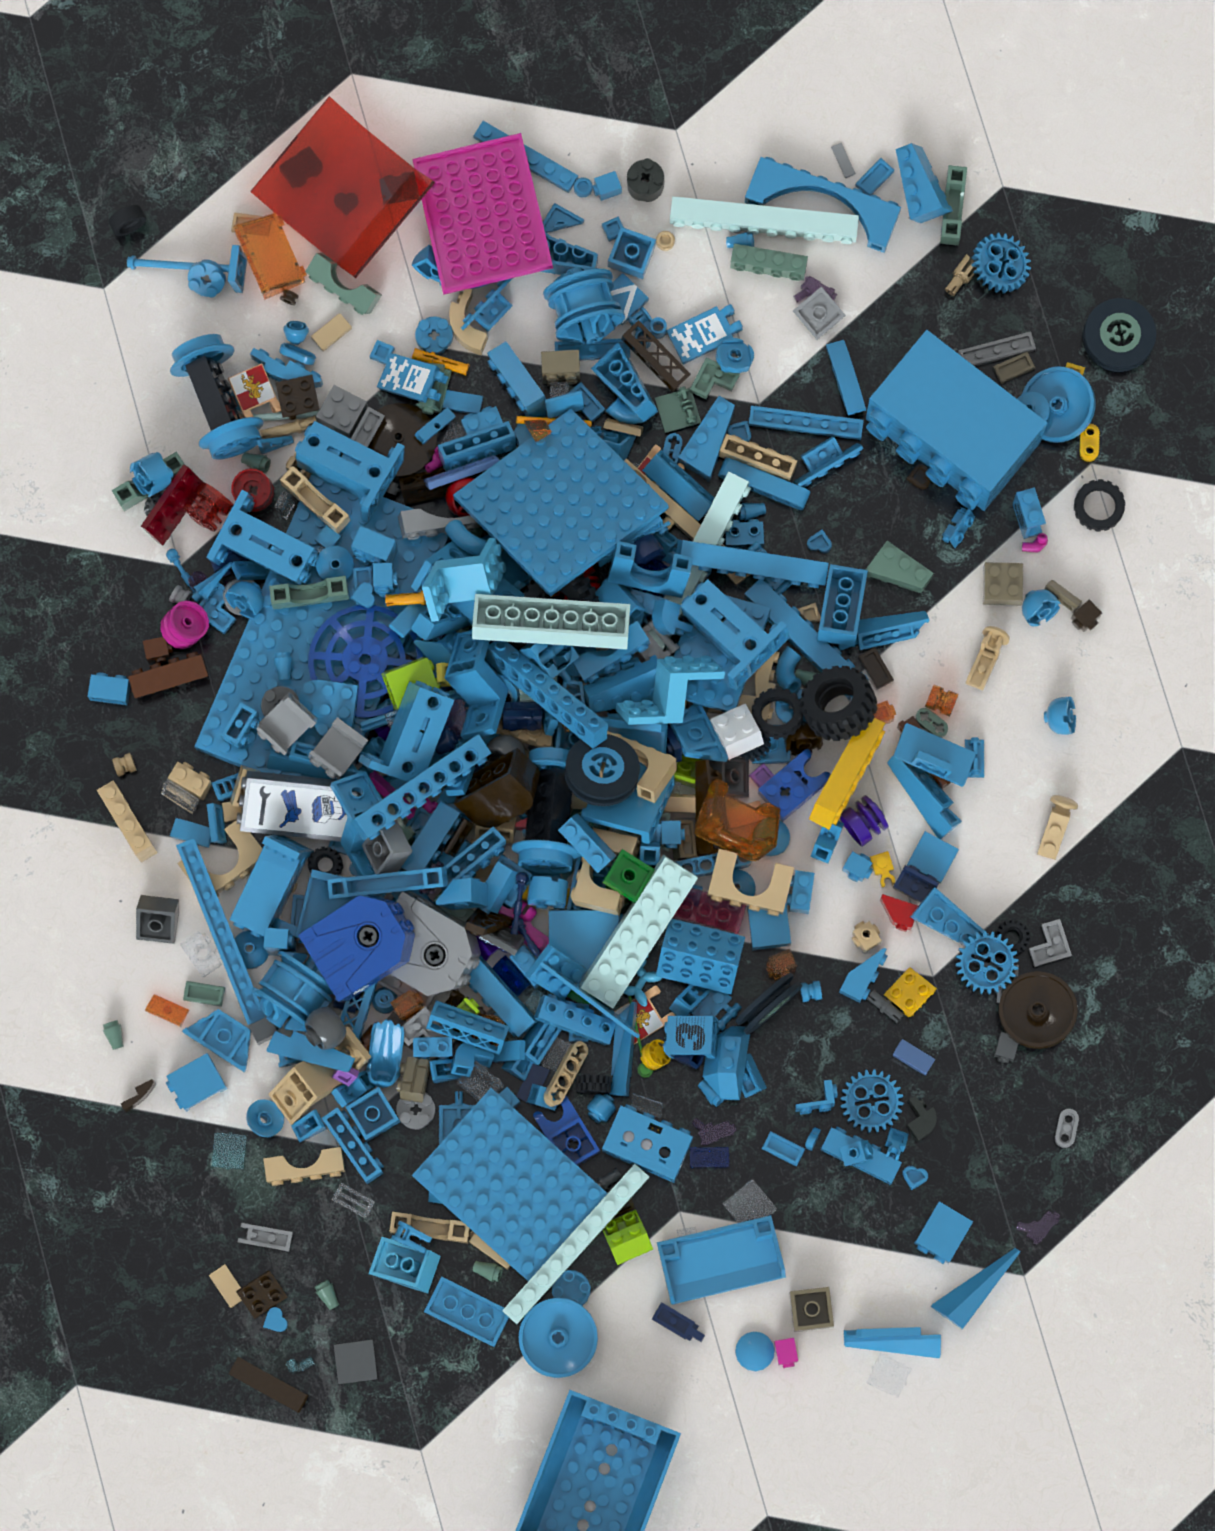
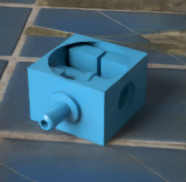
M527 643L520 649V652L552 679L559 674L565 683L571 681V677L565 669L580 657L573 646Z

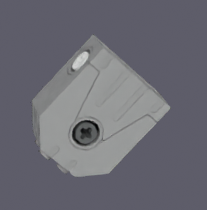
M402 891L396 903H400L403 907V915L406 920L409 919L412 922L415 938L410 961L392 972L391 975L426 996L438 995L467 986L471 979L470 973L472 969H476L481 960L479 959L481 952L476 935L471 934L469 930L465 929L466 922L412 891Z

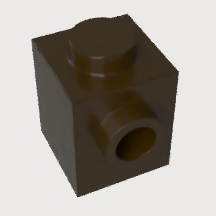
M1089 599L1072 615V624L1083 632L1087 629L1091 631L1099 623L1097 620L1101 617L1102 612Z

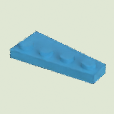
M935 887L932 888L910 916V918L960 944L964 941L970 943L969 936L976 939L975 934L977 932L980 937H983V932L985 931ZM978 946V953H981L986 946Z

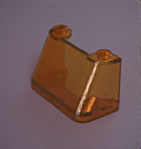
M276 213L233 226L235 235L240 242L264 300L282 293L284 289L289 290L305 283L304 277L307 276L303 265L299 267L282 228L285 225L281 215L277 216Z
M716 778L711 782L695 824V835L727 851L738 853V856L750 861L760 860L777 846L780 808L771 803H763L757 808L752 807L727 795L729 786L724 781Z

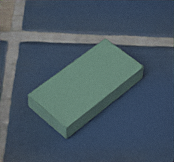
M186 981L183 1000L222 1007L225 987Z

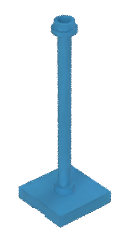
M232 245L229 265L219 264L223 272H229L228 282L236 293H243L248 258L240 245ZM134 255L127 259V267L133 270L136 269V266L190 270L194 264L193 262L137 259Z

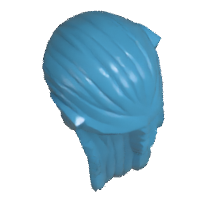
M390 1019L384 1020L382 1024L380 1022L374 1023L371 1030L369 1047L371 1058L368 1060L366 1073L368 1074L369 1082L379 1088H387L393 1085L400 1077L401 1071L400 1063L404 1045V1028L399 1023L394 1025Z

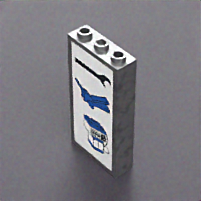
M247 771L246 777H242L241 789H244V795L239 797V806L242 809L241 813H237L236 824H240V831L341 841L347 815L330 787L331 782L337 780ZM353 791V792H352V794H353L354 796H357V797L361 796V793H360V792H357V791Z

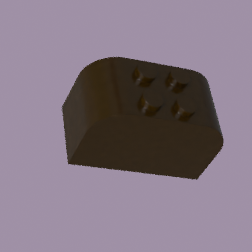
M516 748L474 771L466 794L456 796L454 805L473 823L481 827L492 828L493 826L497 827L505 822H510L514 817L523 815L531 808L540 780V771L524 753Z

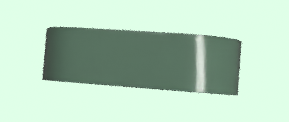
M921 708L917 711L915 719L927 732L941 738L947 734V723L928 708ZM925 713H927V714H928V717H927V718H928L931 722H928L927 720L921 721V720H920V719H921V715H920V714H923V715H924ZM934 723L938 727L942 725L944 732L936 733V727L932 724Z

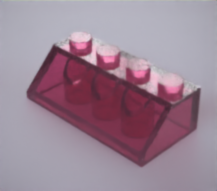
M691 888L672 919L739 935L746 905L741 904V907L730 905V901L710 900L711 897L707 896L708 892Z

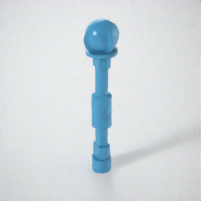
M169 549L166 553L168 560L177 566L184 582L190 587L193 592L192 594L196 592L194 582L180 564V556H178L177 550ZM201 597L197 601V603H200L203 600V597Z

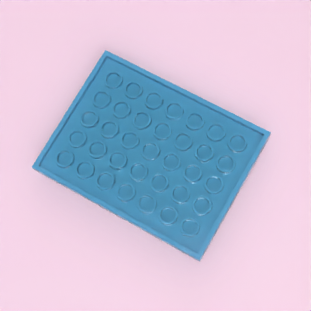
M492 1088L488 1090L412 1175L527 1281L537 1273L608 1194Z

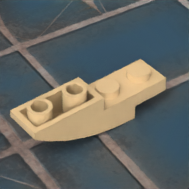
M775 652L756 671L755 696L757 698L761 692H766L769 688L775 689L776 684L769 683V681L773 682L775 670H772L773 663L778 662L780 652ZM771 703L762 710V718L766 722L767 719L771 720L774 709L770 708Z

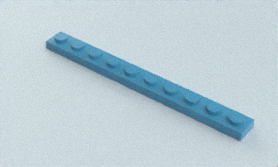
M194 838L176 846L246 1022L250 1025L265 1018V1015L259 1005L257 995L251 991L253 984Z

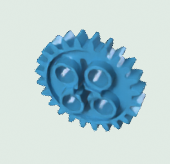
M997 233L995 236L990 234L988 237H984L973 250L975 254L971 259L975 260V262L971 266L977 268L973 273H979L980 276L977 280H984L982 286L989 284L988 290L995 287L996 293L1000 290L1003 293H1006L1008 290L1012 292L1025 283V279L1029 276L1027 272L1031 267L1027 266V264L1031 260L1025 258L1029 253H1023L1025 246L1019 247V240L1013 242L1014 236L1007 239L1006 233L1002 237L1000 233Z
M984 931L983 937H980L977 932L975 934L976 939L969 936L970 943L965 941L962 943L965 949H958L962 955L956 956V959L961 960L955 964L956 967H961L957 974L964 975L961 981H968L966 987H969L971 984L973 985V992L980 988V994L984 992V989H987L988 995L991 994L992 989L998 993L999 986L1005 989V982L1008 984L1012 983L1009 977H1016L1012 971L1018 970L1014 963L1019 962V959L1013 958L1017 951L1011 952L1014 945L1007 946L1008 938L1002 941L1001 934L995 938L993 931L990 936H987L986 931ZM980 945L986 946L987 954H979L977 947ZM974 954L984 961L988 958L990 959V964L1001 967L1003 971H999L991 965L984 967L983 961L974 959L971 955ZM1003 954L1005 962H996L995 955ZM977 963L979 971H970L969 964ZM994 971L997 979L994 981L989 980L986 976L987 972Z
M874 1069L872 1075H869L868 1070H865V1076L858 1072V1079L852 1076V1084L845 1083L849 1089H842V1093L846 1095L840 1097V1100L845 1101V1104L840 1106L841 1108H846L843 1116L849 1115L850 1117L847 1122L854 1121V1128L859 1124L861 1132L865 1127L868 1129V1133L871 1132L872 1128L878 1133L879 1127H882L885 1131L886 1124L893 1126L891 1119H899L895 1113H902L898 1106H902L904 1103L898 1101V1099L902 1098L903 1094H897L901 1087L895 1088L896 1080L890 1082L891 1075L884 1078L883 1071L876 1075V1070ZM877 1085L883 1086L885 1093L882 1095L876 1094L874 1087ZM861 1088L866 1092V1096L858 1098L855 1095V1091ZM870 1097L874 1100L883 1097L889 1098L887 1101L875 1102L874 1106H871V1103L855 1105V1102L868 1101ZM881 1104L886 1105L889 1109L888 1113L881 1114L878 1111V1106ZM867 1108L869 1116L866 1118L861 1117L859 1109Z

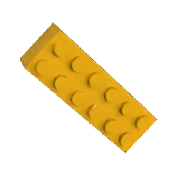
M876 718L871 723H868L869 727L865 731H860L858 736L855 737L854 735L849 740L815 802L809 820L830 830L832 824L836 825L838 823L841 813L845 810L851 795L856 790L859 780L862 779L866 771L865 769L870 764L886 732L883 730L885 723Z

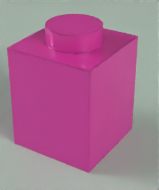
M794 1338L774 1341L778 1365H783V1368L794 1367V1363L798 1362Z

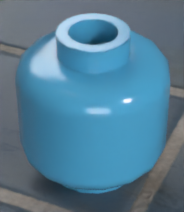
M606 1093L604 1095L596 1094L587 1105V1115L597 1123L607 1122L616 1110L613 1103L614 1099Z

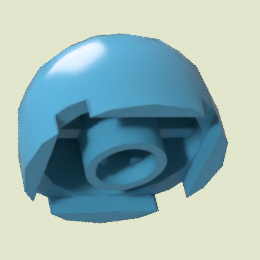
M237 582L225 594L226 600L234 609L238 607L241 610L240 614L247 618L253 619L263 607L264 598L261 588L254 582Z
M1041 589L1028 592L1022 604V613L1025 620L1030 626L1034 627L1041 625L1039 622L1043 619H1046L1047 622L1053 618L1060 609L1058 604L1061 603L1052 592Z
M1056 698L1051 701L1047 711L1044 712V721L1048 723L1053 732L1062 735H1069L1075 732L1076 715H1073L1072 710L1075 709L1073 698Z

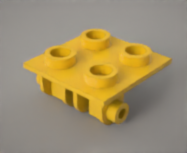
M909 967L885 992L884 996L904 1011L903 1013L909 1018L922 1007L923 1003H926V1000L934 994L937 988Z

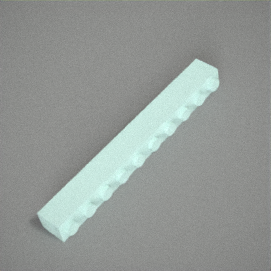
M672 196L670 224L676 227H684L685 225L692 226L695 229L707 227L714 231L726 229L733 233L746 231L749 234L753 233V235L766 233V235L772 237L785 235L786 238L791 239L804 237L805 240L822 239L824 242H833L834 240L841 241L843 244L856 243L859 215Z
M728 471L693 542L723 545L725 541L722 538L724 533L730 531L734 523L731 521L734 514L738 515L742 508V504H740L742 498H746L751 490L749 481ZM692 565L682 598L665 595L664 598L682 605L681 603L688 595L691 596L695 592L699 582H704L708 573L698 570L699 566ZM680 608V612H679V616H678V620H679V621L681 620V617L683 616V612H682V609H681V608ZM652 628L649 634L663 651L668 650L669 648Z
M634 1164L502 1312L515 1324H518L649 1179V1176Z

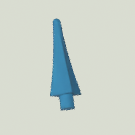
M229 562L215 574L194 586L196 592L192 595V598L196 602L201 597L206 600L220 579L230 569L232 562Z

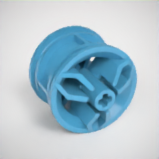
M575 267L567 270L543 291L544 298L548 301L549 307L556 310L558 319L555 321V334L558 340L584 343V339H586V342L589 344L595 343L606 337L625 320V314L621 310L620 304L613 301L610 293L614 288L613 276L610 270L585 267L584 271H582L581 267Z
M279 950L277 954L281 957V962L275 959L263 979L258 983L262 988L257 989L253 987L251 991L260 998L259 1005L269 1022L281 1028L288 1018L289 1020L283 1028L306 1032L305 1021L309 1014L318 1008L327 1007L333 1000L329 996L333 992L311 956L303 964L308 956L307 954Z

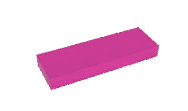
M375 770L370 774L369 778L376 790L384 798L396 790ZM403 797L404 802L410 804V802ZM415 807L411 808L410 811L412 813L406 816L408 820L414 817Z

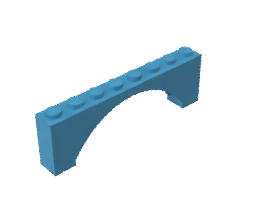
M760 157L745 195L746 204L763 206L781 195L798 191H814L830 195L844 203L855 215H859V221L867 235V247L885 253L901 211V207L897 203L883 201L876 195H866L863 191L856 188L852 190L840 182H830L823 176H813L810 172L803 169L799 171L787 163H777L773 158Z

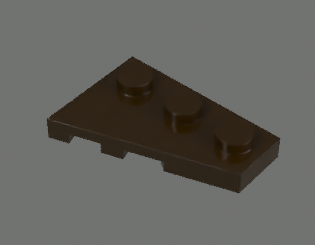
M477 908L467 921L465 929L469 930L473 935L484 936L512 926L514 918L499 912L498 914L494 912L488 914Z

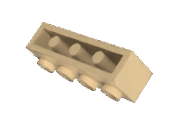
M726 434L719 452V457L723 459L728 457L789 482H791L797 467V460L793 457L781 455L770 448L765 449L754 442L744 441L735 435Z

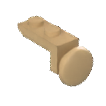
M987 626L982 631L984 639L981 643V649L965 683L982 691L999 658L1002 645H1007L1010 640L1009 635L1004 630L995 626Z
M1053 795L1050 798V801L1055 806H1052L1050 817L1037 852L1038 855L1056 860L1070 819L1071 812L1069 811L1070 809H1078V804L1074 800L1060 795Z

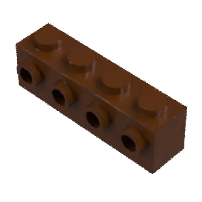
M196 651L186 654L187 658L182 660L176 657L169 659V664L161 666L159 662L150 665V669L143 671L142 668L131 671L132 675H129L128 679L134 698L209 676L203 654H198Z

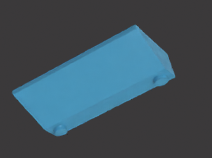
M771 1215L657 1242L671 1305L786 1278L785 1267Z

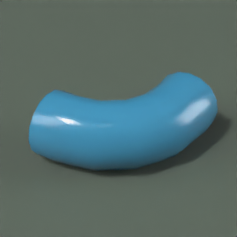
M617 398L605 410L618 422L630 425L644 423L620 398ZM656 410L648 419L653 417L658 411Z
M453 520L445 527V532L455 545L470 555L480 556L487 540L472 534L460 520Z
M789 646L784 649L779 657L775 673L779 686L784 690L789 689L791 693L796 694L801 688V680L795 676L794 671L802 657Z

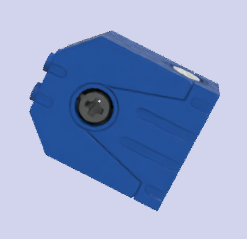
M359 895L298 935L338 1002L349 1001L410 961L415 938L414 926L409 919L406 920L403 915L404 909L400 903L371 895Z

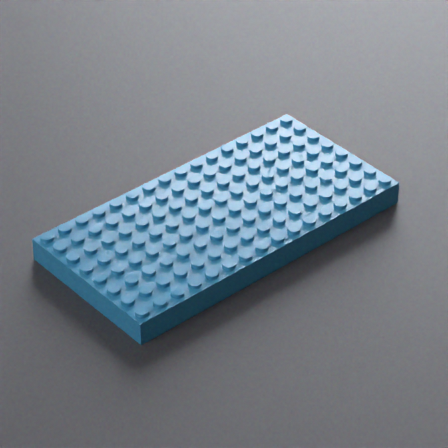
M311 474L309 482L323 496L336 503L350 517L351 521L339 533L342 538L336 546H341L349 551L354 561V568L371 566L373 575V563L369 561L364 563L357 560L351 548L359 527L363 526L396 540L398 551L392 562L398 577V588H395V594L421 592L422 588L415 591L411 588V585L425 560L450 542L449 536L445 533H438L434 537L424 535L419 536L415 540L402 539L398 516L401 511L413 510V508L383 497L369 522L361 519L360 498ZM299 502L286 534L315 548L320 553L324 548L315 542L314 539L326 524L304 504ZM299 560L296 566H300L302 564V560ZM333 561L332 566L334 568H337L339 566V563L337 561ZM312 566L309 572L311 576L306 584L303 583V585L323 581L316 571V566ZM270 571L261 590L264 598L263 607L253 619L249 618L197 739L195 748L197 751L237 767L243 765L266 773H285L286 775L323 778L268 769L267 763L272 743L267 739L263 740L257 734L256 728L251 729L248 734L250 738L245 746L242 745L240 749L223 740L221 736L240 702L257 711L259 714L258 719L261 721L264 718L261 702L266 691L274 687L283 686L292 689L299 698L301 688L305 683L311 681L308 655L316 632L335 613L348 607L356 606V602L351 599L355 592L352 572L351 576L347 579L349 600L274 610L271 605L269 586L287 583L297 584ZM374 590L375 606L384 607L398 615L408 606L396 605L387 607L385 597L376 595ZM367 610L349 612L336 620L342 627L352 622L366 620ZM374 612L373 621L384 624L387 627L395 619L385 613ZM331 625L326 627L321 634L315 652H326L330 640L336 633V630ZM365 626L355 627L347 632L353 639L363 637ZM372 627L371 637L380 642L389 636L383 630ZM410 634L404 638L399 637L403 647L407 644ZM342 637L335 643L332 653H343L348 644ZM395 642L386 647L388 657L400 659L399 650ZM290 652L292 657L290 680H279L273 659L275 658V653ZM363 655L360 658V662L364 665L371 661L368 655ZM314 660L317 680L331 681L326 671L325 660ZM331 660V667L337 678L345 670L342 661ZM388 665L386 671L396 668L397 666ZM350 677L343 682L347 684L359 685V682L351 679ZM376 680L366 684V693L376 692L384 687ZM385 695L378 698L365 699L364 711L377 710ZM355 717L352 729L367 739L370 731L362 732L360 722L371 718ZM314 725L312 728L309 727L296 741L317 746L323 736L317 732V728ZM359 755L357 756V758H356V759L354 760V762H353L354 766H355L356 763H357V760H358V758H359Z

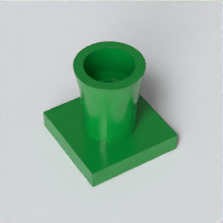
M621 849L602 883L606 885V889L614 890L636 903L655 869Z

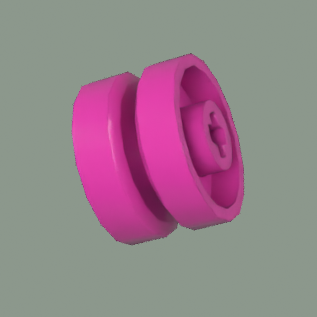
M181 601L164 615L160 630L168 644L175 648L186 649L192 647L206 634L209 628V619L205 610L197 603Z

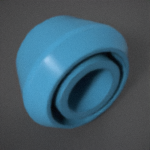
M290 321L283 327L286 339L295 345L303 342L309 332L308 326L300 321Z
M379 988L374 993L372 1005L380 1013H390L398 1005V996L388 988Z

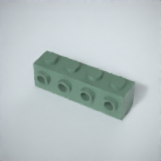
M734 244L730 268L737 271H750L755 274H767L777 278L784 277L794 281H804L808 256Z

